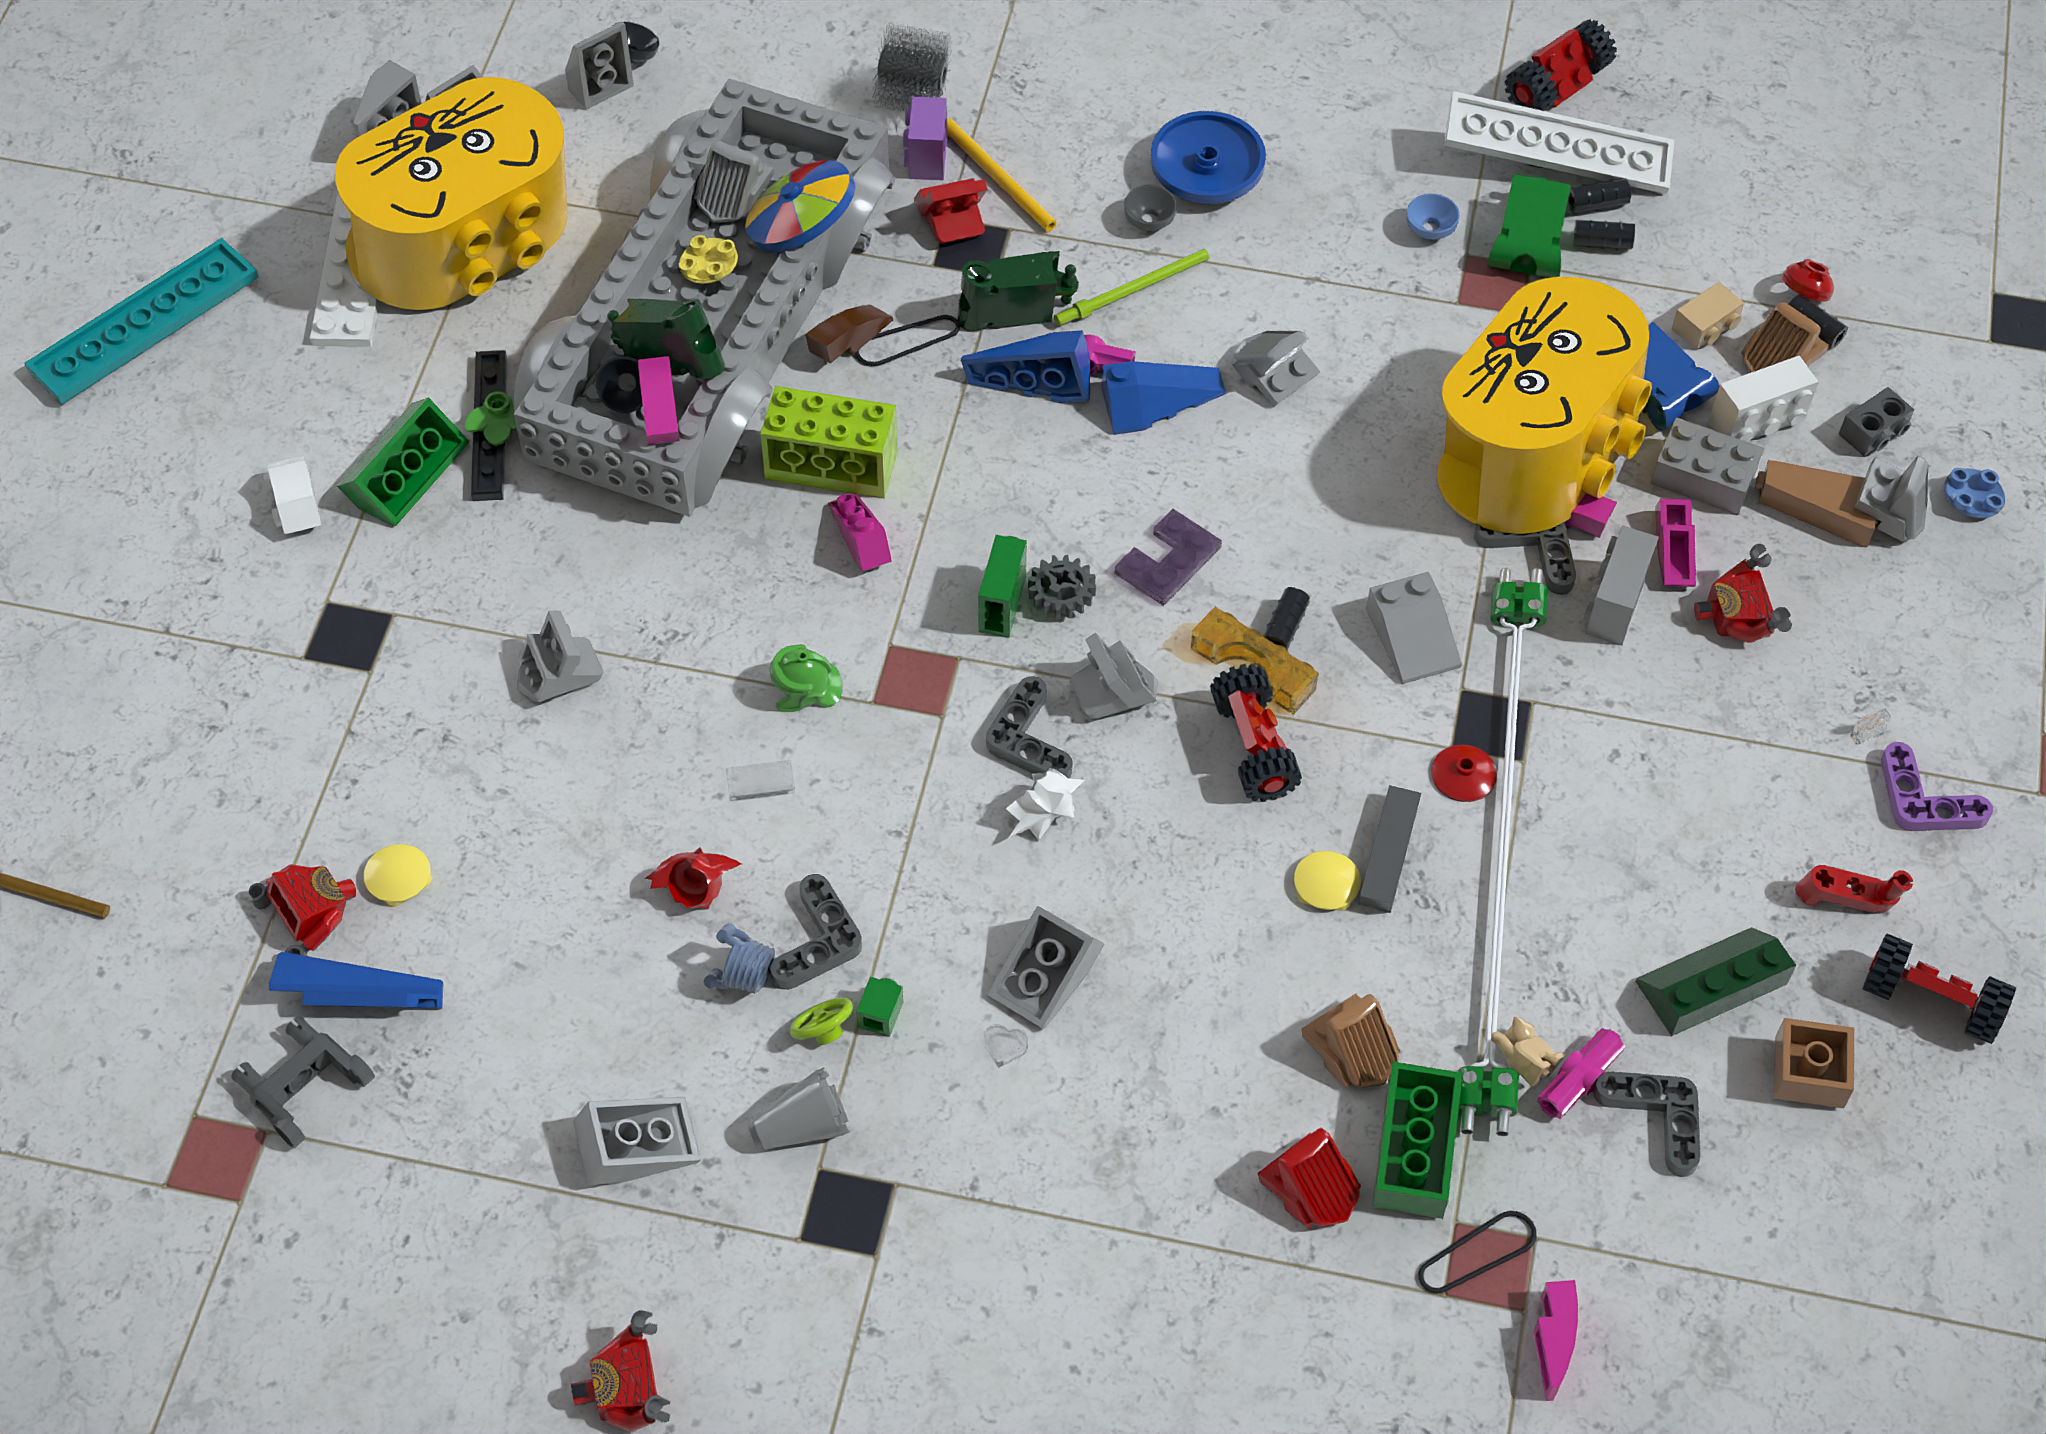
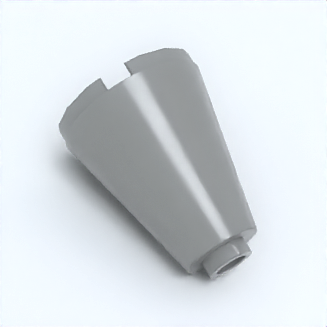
M824 1067L810 1074L752 1116L753 1124L749 1125L748 1128L756 1146L762 1143L765 1149L842 1136L851 1132V1128L843 1124L848 1122V1118L835 1086H829L826 1077H829V1074Z

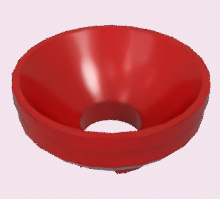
M1804 259L1801 262L1788 265L1781 275L1782 281L1790 289L1815 301H1829L1835 288L1828 272L1829 269L1811 259Z

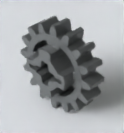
M1053 555L1051 563L1042 559L1040 561V569L1033 567L1032 577H1028L1029 599H1034V607L1037 609L1043 606L1044 615L1046 616L1051 611L1055 612L1056 619L1060 618L1061 613H1066L1069 618H1072L1073 611L1075 610L1083 614L1084 605L1091 606L1093 596H1096L1095 574H1090V566L1085 565L1081 567V559L1079 558L1070 562L1068 555H1065L1063 560L1060 561Z

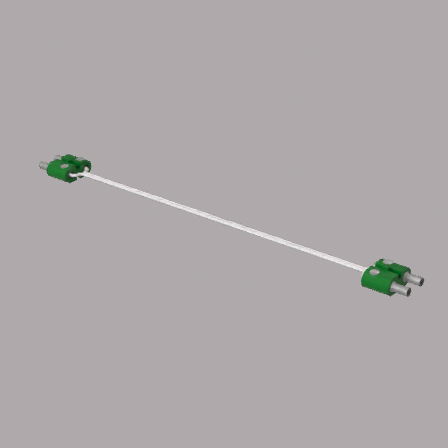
M1502 568L1500 570L1499 582L1493 585L1490 620L1495 625L1511 628L1513 630L1485 1057L1483 1062L1458 1069V1072L1463 1073L1458 1113L1462 1114L1461 1133L1467 1135L1473 1133L1474 1116H1482V1112L1491 1113V1117H1497L1496 1134L1502 1137L1508 1136L1510 1117L1517 1114L1519 1073L1516 1070L1507 1068L1503 1064L1495 1062V1043L1492 1042L1491 1035L1493 1032H1496L1522 631L1526 628L1540 627L1546 623L1548 588L1542 584L1543 570L1539 568L1532 570L1531 582H1524V587H1516V582H1510L1511 570L1509 568ZM1515 622H1522V625L1517 630ZM1490 1061V1064L1493 1066L1492 1071H1484V1066Z

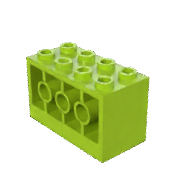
M775 386L760 433L765 479L885 499L898 452L896 405Z

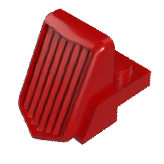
M974 178L923 188L913 198L922 217L925 216L936 240L941 244L979 237L985 231L978 207L981 198L988 191L985 179L975 181Z
M1318 1128L1313 1133L1306 1135L1257 1173L1260 1183L1283 1201L1285 1210L1308 1229L1314 1224L1317 1226H1327L1347 1222L1360 1196L1359 1189L1361 1184L1358 1182L1348 1161L1341 1156L1331 1135L1323 1128Z

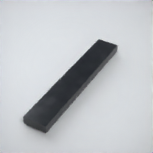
M506 350L476 351L474 409L483 406L485 398L492 392H503L506 394ZM483 431L473 432L472 501L504 500L505 442L498 446H493L487 442Z

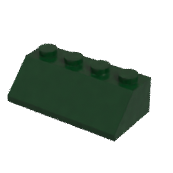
M1751 927L1636 978L1635 982L1672 1037L1787 985L1796 964L1777 937Z

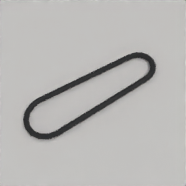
M940 315L880 332L872 339L942 319H949L956 325L955 330L947 335L880 361L872 362L863 359L859 354V350L855 353V356L865 365H882L955 336L959 332L960 324L951 315Z
M1506 1211L1500 1213L1426 1261L1418 1272L1421 1286L1431 1293L1440 1294L1527 1252L1536 1241V1227L1533 1221L1521 1212ZM1508 1216H1517L1529 1225L1531 1239L1526 1246L1444 1287L1433 1288L1425 1282L1424 1271L1426 1268L1501 1219Z

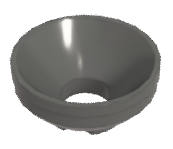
M1139 186L1130 191L1125 198V216L1133 226L1146 231L1160 230L1171 224L1174 220L1177 202L1173 194L1161 186ZM1153 214L1158 219L1154 222H1146L1142 219V216Z

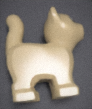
M1517 1016L1513 1018L1512 1026L1507 1032L1502 1034L1496 1031L1491 1035L1492 1042L1506 1056L1509 1067L1516 1070L1531 1087L1540 1081L1539 1077L1544 1080L1550 1076L1565 1057L1562 1053L1553 1051L1544 1040L1536 1037L1534 1026L1524 1022Z

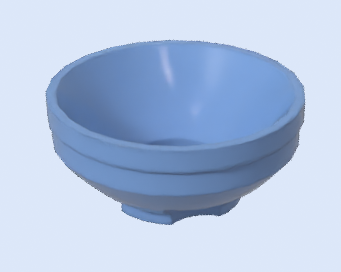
M1423 194L1414 198L1409 203L1406 219L1409 228L1415 234L1427 240H1437L1445 238L1455 231L1460 213L1457 205L1448 197L1440 194ZM1431 222L1435 223L1439 229L1429 231L1423 225Z

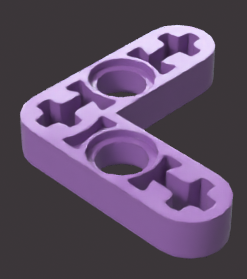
M1893 742L1886 747L1881 758V764L1894 820L1900 828L1907 831L1979 829L1987 825L1993 813V806L1987 798L1979 795L1925 797L1912 748L1903 742ZM1898 759L1903 760V762H1902V764H1901V766H1900V769H1901V770H1898V768H1899ZM1900 780L1906 781L1911 784L1913 790L1904 792L1897 787L1896 782ZM1939 807L1946 808L1951 812L1952 817L1943 819L1936 814L1935 809ZM1906 810H1910L1912 815H1917L1916 818H1912L1909 813H1905Z

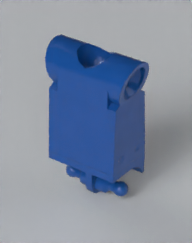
M1652 322L1648 325L1649 345L1644 379L1652 383V389L1642 412L1648 413L1649 419L1656 429L1664 431L1674 423L1676 417L1681 419L1684 412L1702 405L1715 396L1720 385L1712 373L1706 369L1696 367L1695 361Z

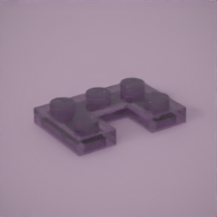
M1172 509L1154 527L1153 535L1173 547L1159 563L1134 547L1115 566V574L1162 606L1166 605L1220 550L1222 545L1221 539L1175 509Z

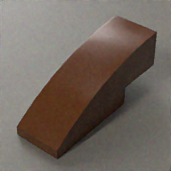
M862 305L846 309L819 323L805 334L809 352L830 364L845 351L853 355L893 321V317L873 305Z

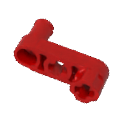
M1818 865L1796 884L1795 890L1803 903L1809 906H1815L1819 901L1824 900L1868 912L1884 913L1899 902L1902 894L1912 888L1913 884L1910 882H1913V878L1908 872L1898 870L1887 881H1881L1878 878L1827 865Z

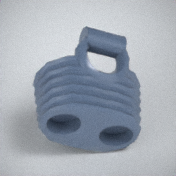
M728 923L716 935L720 943H727L732 946L723 972L719 968L711 970L704 978V985L707 988L718 989L738 988L741 991L746 990L755 994L766 983L771 971V964L774 961L775 949L769 948L768 945L765 946L763 943H758L757 940H752L745 932Z

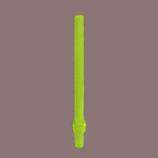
M1202 249L1090 300L1082 299L1073 303L1072 308L1054 315L1055 323L1061 326L1076 318L1079 320L1090 316L1092 311L1208 260L1209 254L1206 249Z

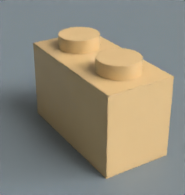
M1717 282L1677 309L1671 329L1694 349L1698 350L1706 344L1714 343L1720 334L1726 330H1733L1740 323L1744 302L1720 282Z

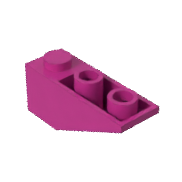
M857 493L843 494L836 500L828 502V507L848 549L862 571L892 562L885 528Z

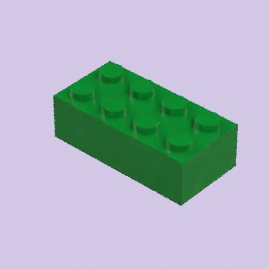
M1392 1062L1387 1084L1372 1207L1443 1219L1449 1199L1463 1073Z

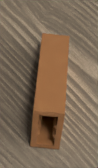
M1768 460L1765 471L1758 472L1755 489L1760 490V503L1854 544L1868 547L1875 530L1876 518L1854 508L1865 479L1864 477Z

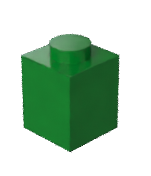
M870 977L856 1011L857 1027L890 1037L904 1002L903 986L888 978L877 979Z

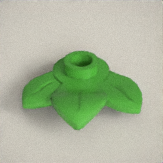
M503 392L490 393L485 398L483 406L473 409L467 416L465 422L466 432L483 431L485 439L493 446L506 442L510 436L511 429L517 430L512 399Z

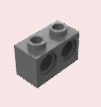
M1887 387L1845 415L1839 435L1866 457L1874 450H1882L1896 435L1898 437L1904 435L1911 427L1910 420L1915 409L1892 389Z

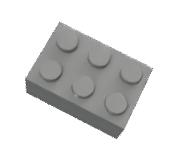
M1676 417L1656 462L1650 484L1738 515L1758 469L1764 448Z
M1623 525L1618 537L1611 536L1605 560L1603 559L1597 576L1598 579L1592 588L1583 620L1589 621L1585 634L1619 645L1623 644L1649 571L1658 536Z

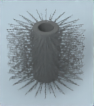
M898 24L897 32H901V27H900V30H899V24ZM893 25V29L890 28V32H893L891 40L889 28L887 35L886 27L887 42L885 39L884 48L882 47L878 67L875 68L877 69L876 76H878L877 92L879 99L882 100L883 97L884 100L889 98L890 105L892 102L893 108L894 96L895 103L896 101L899 103V108L901 100L903 103L905 101L907 103L906 108L907 105L909 108L912 105L910 96L912 99V96L928 97L929 94V97L934 95V98H941V90L943 96V88H945L949 65L947 63V52L949 53L946 46L948 45L949 47L947 36H943L945 48L944 44L942 47L940 42L942 36L941 39L940 36H936L937 44L935 37L927 38L926 36L924 40L921 37L922 46L919 32L918 35L917 32H913L914 40L912 31L911 33L908 32V40L907 33L905 35L902 32L901 36L899 33L897 35L896 28L894 31Z

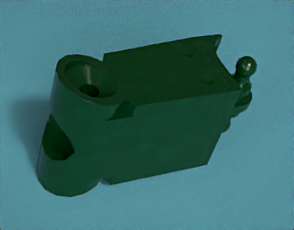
M1060 251L990 260L989 264L977 260L965 263L962 268V293L959 299L957 314L960 327L968 331H977L985 328L989 323L993 327L1052 322L1055 296H1061V303L1068 305L1072 301L1071 296L1078 290L1079 281L1075 275L1076 267L1069 264L1065 267V273L1058 271Z
M627 299L629 306L622 314L619 315L615 310H611L607 314V318L612 324L611 340L614 344H617L619 349L623 350L624 356L638 360L669 356L671 375H684L689 372L691 376L699 379L716 377L725 369V362L699 299H693L686 303L672 300Z

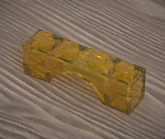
M1215 606L1192 630L1190 649L1213 664L1217 665L1224 661L1238 659L1262 666L1263 670L1265 669L1273 691V696H1271L1272 702L1292 715L1316 691L1319 672L1313 666L1295 658L1284 647L1270 642L1256 629L1245 626L1229 612H1224Z

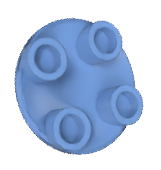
M1954 468L1944 483V493L1947 500L1955 509L1965 515L1975 518H1988L1999 513L2005 504L2004 490L1998 482V474L1993 470L1986 469L1980 471L1970 468Z

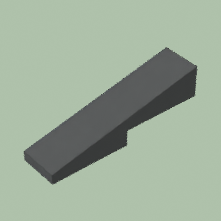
M1389 785L1362 885L1359 905L1391 913L1421 798L1420 792Z

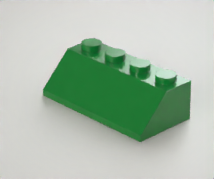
M429 397L413 402L337 487L358 509L394 527L404 518L470 441Z

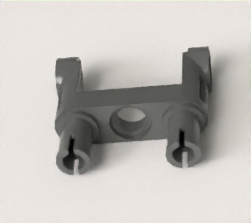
M302 1016L294 1018V1021L298 1024L297 1027L290 1021L286 1026L285 1032L296 1040L303 1049L273 1075L265 1080L248 1062L240 1064V1067L244 1070L243 1073L236 1067L231 1075L232 1080L250 1094L251 1104L274 1124L273 1127L276 1132L292 1148H296L306 1138L293 1122L295 1118L282 1106L326 1067L332 1064L353 1084L357 1082L362 1087H365L375 1078L371 1068L359 1056L348 1054L328 1034L318 1033Z

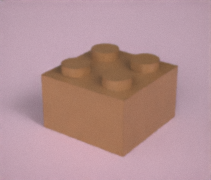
M1784 1018L1775 1036L1774 1099L1844 1109L1854 1091V1028Z

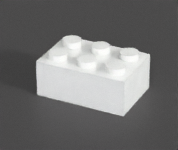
M1800 356L1720 384L1708 422L1714 431L1746 442L1762 435H1771L1777 430L1790 425L1796 426L1806 419L1819 381Z

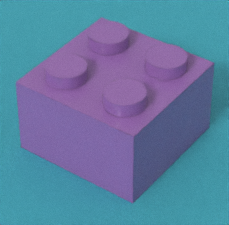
M912 97L911 108H906L905 126H909V129H904L903 147H908V150L904 151V167H909V179L944 181L948 139L947 98Z

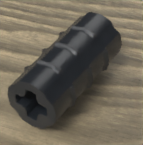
M1626 178L1571 187L1568 197L1569 208L1574 214L1580 212L1588 213L1592 210H1602L1609 207L1615 208L1620 205L1629 204L1631 200L1630 184Z
M1592 220L1575 221L1573 246L1601 247L1602 249L1616 248L1617 250L1633 249L1635 224L1621 223V221L1619 223Z
M1798 294L1788 304L1819 325L1820 333L1818 337L1827 343L1831 349H1834L1845 337L1848 326L1840 322L1837 317L1827 313L1825 309L1818 307L1813 301Z
M1287 587L1278 600V605L1275 611L1272 612V618L1267 624L1262 637V644L1269 651L1284 654L1287 652L1291 642L1294 641V635L1297 629H1299V624L1305 616V611L1310 603L1309 595L1303 590Z

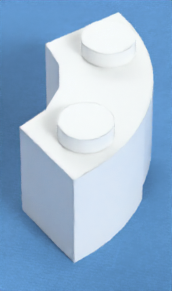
M304 455L267 464L268 473L263 474L267 491L274 492L277 508L272 509V514L276 527L282 526L284 534L321 526V518Z

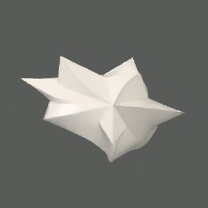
M1048 768L1045 773H1032L1034 780L1032 790L1027 789L1023 796L1006 808L1009 813L1019 820L1009 838L1030 829L1039 841L1055 818L1062 815L1074 817L1073 811L1075 810L1071 794L1085 780L1068 779L1059 771Z

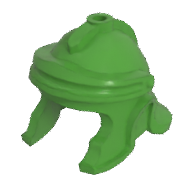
M799 644L784 647L771 661L769 670L772 682L779 690L788 694V696L782 697L781 701L776 703L778 711L794 712L802 710L806 705L815 703L827 708L834 706L839 701L842 694V680L838 669L833 664H830L825 657L807 649L806 645Z

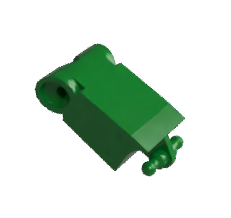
M1513 174L1501 234H1499L1491 249L1487 267L1523 272L1545 278L1560 277L1561 249L1559 241L1571 184L1545 180L1543 176L1533 178Z

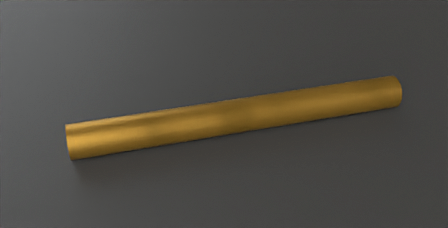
M0 873V887L106 918L109 915L110 905Z

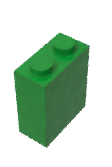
M995 535L978 594L979 632L1010 637L1026 580L1027 540L1018 539L1014 536Z

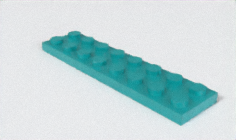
M220 238L24 363L26 369L62 405L259 278L257 269L223 238Z

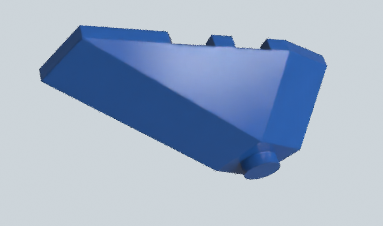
M1083 330L1053 332L961 357V363L968 384L1001 391H1004L1006 388L1023 391V395L1033 397L1035 393L1051 397L1050 401L1060 403L1089 401L1090 354Z
M1137 361L1102 366L1101 389L1113 435L1144 431L1152 427V423L1166 417L1169 420L1177 416L1178 411L1187 407L1196 408L1225 395L1219 368Z

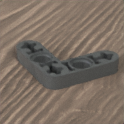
M1565 522L1551 528L1554 530L1553 532L1547 529L1525 535L1505 533L1503 535V532L1486 529L1476 524L1474 539L1481 547L1538 546L1547 588L1559 595L1568 594L1572 591L1576 580V571ZM1484 530H1489L1493 535H1488L1487 531ZM1557 549L1564 556L1553 558L1548 555L1547 551ZM1558 569H1561V577L1565 582H1561L1560 578L1556 577Z
M1026 677L1019 682L989 727L986 734L987 749L994 756L1033 774L1045 773L1048 768L1052 769V766H1057L1059 763L1063 764V768L1059 767L1057 771L1069 779L1072 775L1073 767L1070 755L1025 733L1047 698L1045 682L1039 677ZM1033 689L1038 690V694L1033 693L1030 696L1027 704L1025 702L1027 699V692H1032ZM1013 711H1021L1026 717L1021 721L1015 722L1008 718V714ZM1006 728L1008 730L1006 741L1002 740L1000 743H996L995 739H1001ZM1026 748H1033L1038 752V755L1033 759H1026L1021 756L1020 752Z
M811 874L803 878L799 889L801 900L822 935L777 957L771 964V977L773 983L780 989H793L854 959L862 950L860 931L829 881L820 874ZM811 887L821 891L823 902L820 904L815 893L809 891ZM829 910L840 914V918L833 923L823 921L821 916ZM843 929L845 938L848 941H852V946L847 947L845 943L841 944L839 931ZM813 951H821L826 955L825 960L818 964L809 962L807 957ZM799 959L802 960V965L805 970H802L801 964L798 965ZM786 967L788 971H792V975L787 977L786 974H781V969Z
M1613 1071L1601 1074L1593 1090L1594 1098L1597 1102L1611 1108L1664 1112L1666 1166L1676 1176L1687 1177L1693 1174L1700 1162L1699 1108L1696 1085L1688 1078ZM1606 1084L1612 1085L1613 1090L1616 1091L1614 1095L1608 1093V1089L1605 1088ZM1626 1085H1630L1628 1093L1629 1097L1625 1096L1627 1090H1624ZM1640 1085L1649 1086L1654 1091L1655 1096L1651 1099H1643L1637 1094L1636 1088ZM1662 1087L1665 1088L1664 1094L1666 1097L1664 1100L1661 1099ZM1676 1089L1682 1090V1094L1686 1096L1685 1100H1679V1096L1675 1094ZM1678 1119L1685 1120L1690 1125L1691 1132L1687 1134L1678 1133L1673 1128L1672 1122ZM1683 1144H1686L1684 1156L1685 1159L1689 1160L1687 1165L1681 1164L1680 1158H1677Z

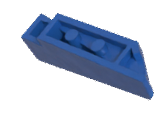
M286 952L278 954L269 981V991L303 992V1005L443 1008L442 980Z

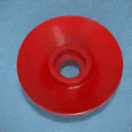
M1454 745L1442 750L1436 756L1432 765V779L1437 789L1448 798L1460 802H1474L1486 797L1493 790L1497 781V769L1491 757L1481 749L1470 745ZM1461 766H1467L1470 769H1463Z

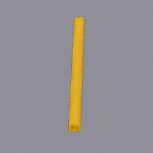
M951 118L947 119V135L1046 232L1052 231L1056 227L1057 221Z

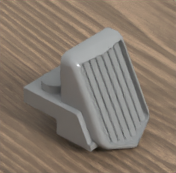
M716 140L710 147L705 168L699 176L693 199L697 200L698 206L713 222L736 221L740 218L747 219L751 208L773 177L774 167L761 163L759 157L753 153Z
M1264 331L1246 338L1234 353L1237 361L1232 365L1250 388L1255 385L1273 407L1320 372L1301 348L1309 339L1302 331Z
M1917 456L1909 467L1903 471L1875 457L1869 465L1854 508L1878 519L1879 522L1876 528L1902 542H1905L1907 537L1915 539L1925 527L1928 503L1927 461Z
M548 611L540 634H527L519 655L522 664L519 669L517 690L535 702H542L591 685L601 679L603 669L590 640L585 637H572L570 626L566 624L561 611Z
M1096 632L1085 639L1090 649L1087 656L1091 664L1075 673L1070 678V683L1085 713L1090 718L1098 719L1157 701V678L1136 661L1134 655L1121 641L1109 647Z

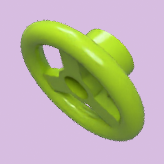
M835 998L809 1008L792 1022L789 1029L790 1035L795 1039L802 1040L815 1037L819 1045H826L837 1040L843 1034L840 1024L852 1013L853 1003L847 998Z

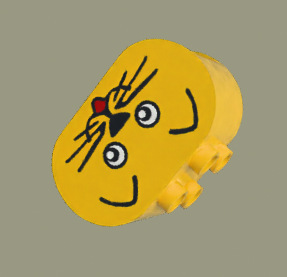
M481 77L456 85L352 140L342 150L335 167L336 188L342 203L350 212L352 224L346 240V258L353 277L367 293L381 302L399 308L412 310L435 309L452 304L468 294L479 296L486 293L495 284L498 277L517 267L527 269L536 265L543 258L545 252L558 241L567 222L565 144L562 120L555 107L543 95L523 83L506 78Z
M1552 277L1534 281L1519 289L1450 370L1442 387V402L1447 413L1445 451L1438 463L1437 483L1443 498L1458 514L1474 524H1479L1486 529L1512 534L1535 533L1553 528L1570 519L1571 512L1586 493L1599 499L1604 496L1615 475L1616 465L1614 462L1619 456L1632 459L1639 450L1646 432V426L1639 423L1638 418L1649 399L1652 389V383L1644 379L1649 345V326L1643 312L1632 299L1609 285L1584 278Z

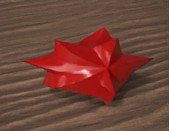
M699 847L694 852L679 853L661 862L657 869L644 879L652 880L650 889L668 888L675 902L682 903L686 908L709 909L713 899L720 892L722 874L742 864L724 855L703 853Z

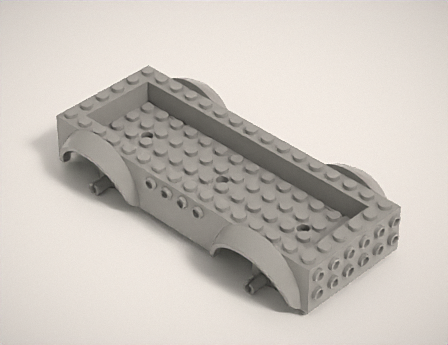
M729 78L709 109L692 112L673 122L664 133L653 161L650 180V202L646 208L641 209L636 224L627 231L620 249L614 251L611 263L606 271L600 273L597 285L577 315H570L551 321L542 327L531 339L522 356L514 390V418L523 460L688 517L691 516L695 508L709 503L728 460L740 465L744 463L748 454V446H742L737 443L765 396L771 397L773 387L769 384V381L821 292L837 284L853 247L867 251L870 246L872 234L862 230L885 189H892L895 183V176L889 170L888 128ZM716 140L753 153L759 157L761 163L774 167L773 177L760 196L773 183L789 172L801 166L823 160L842 163L855 181V192L851 203L830 228L813 240L782 252H765L758 249L746 233V219L740 218L736 221L713 222L698 206L697 200L693 198L699 176L705 168L710 147ZM704 235L706 238L732 240L738 253V261L734 270L725 278L712 283H695L686 279L680 271L679 260L685 249L690 246V240L693 237ZM627 299L683 301L684 303L693 299H699L725 362L724 371L720 375L709 379L695 378L689 372L684 375H672L680 441L648 445L643 406L634 412L619 413L606 407L597 394L596 377L600 368L607 361L615 357L624 356L623 350L619 349L617 344H614L611 340L612 324L608 320L607 314L611 310L617 311L619 315L622 314L629 306ZM628 373L620 375L618 382L620 388L624 391L634 390L636 386L635 378Z

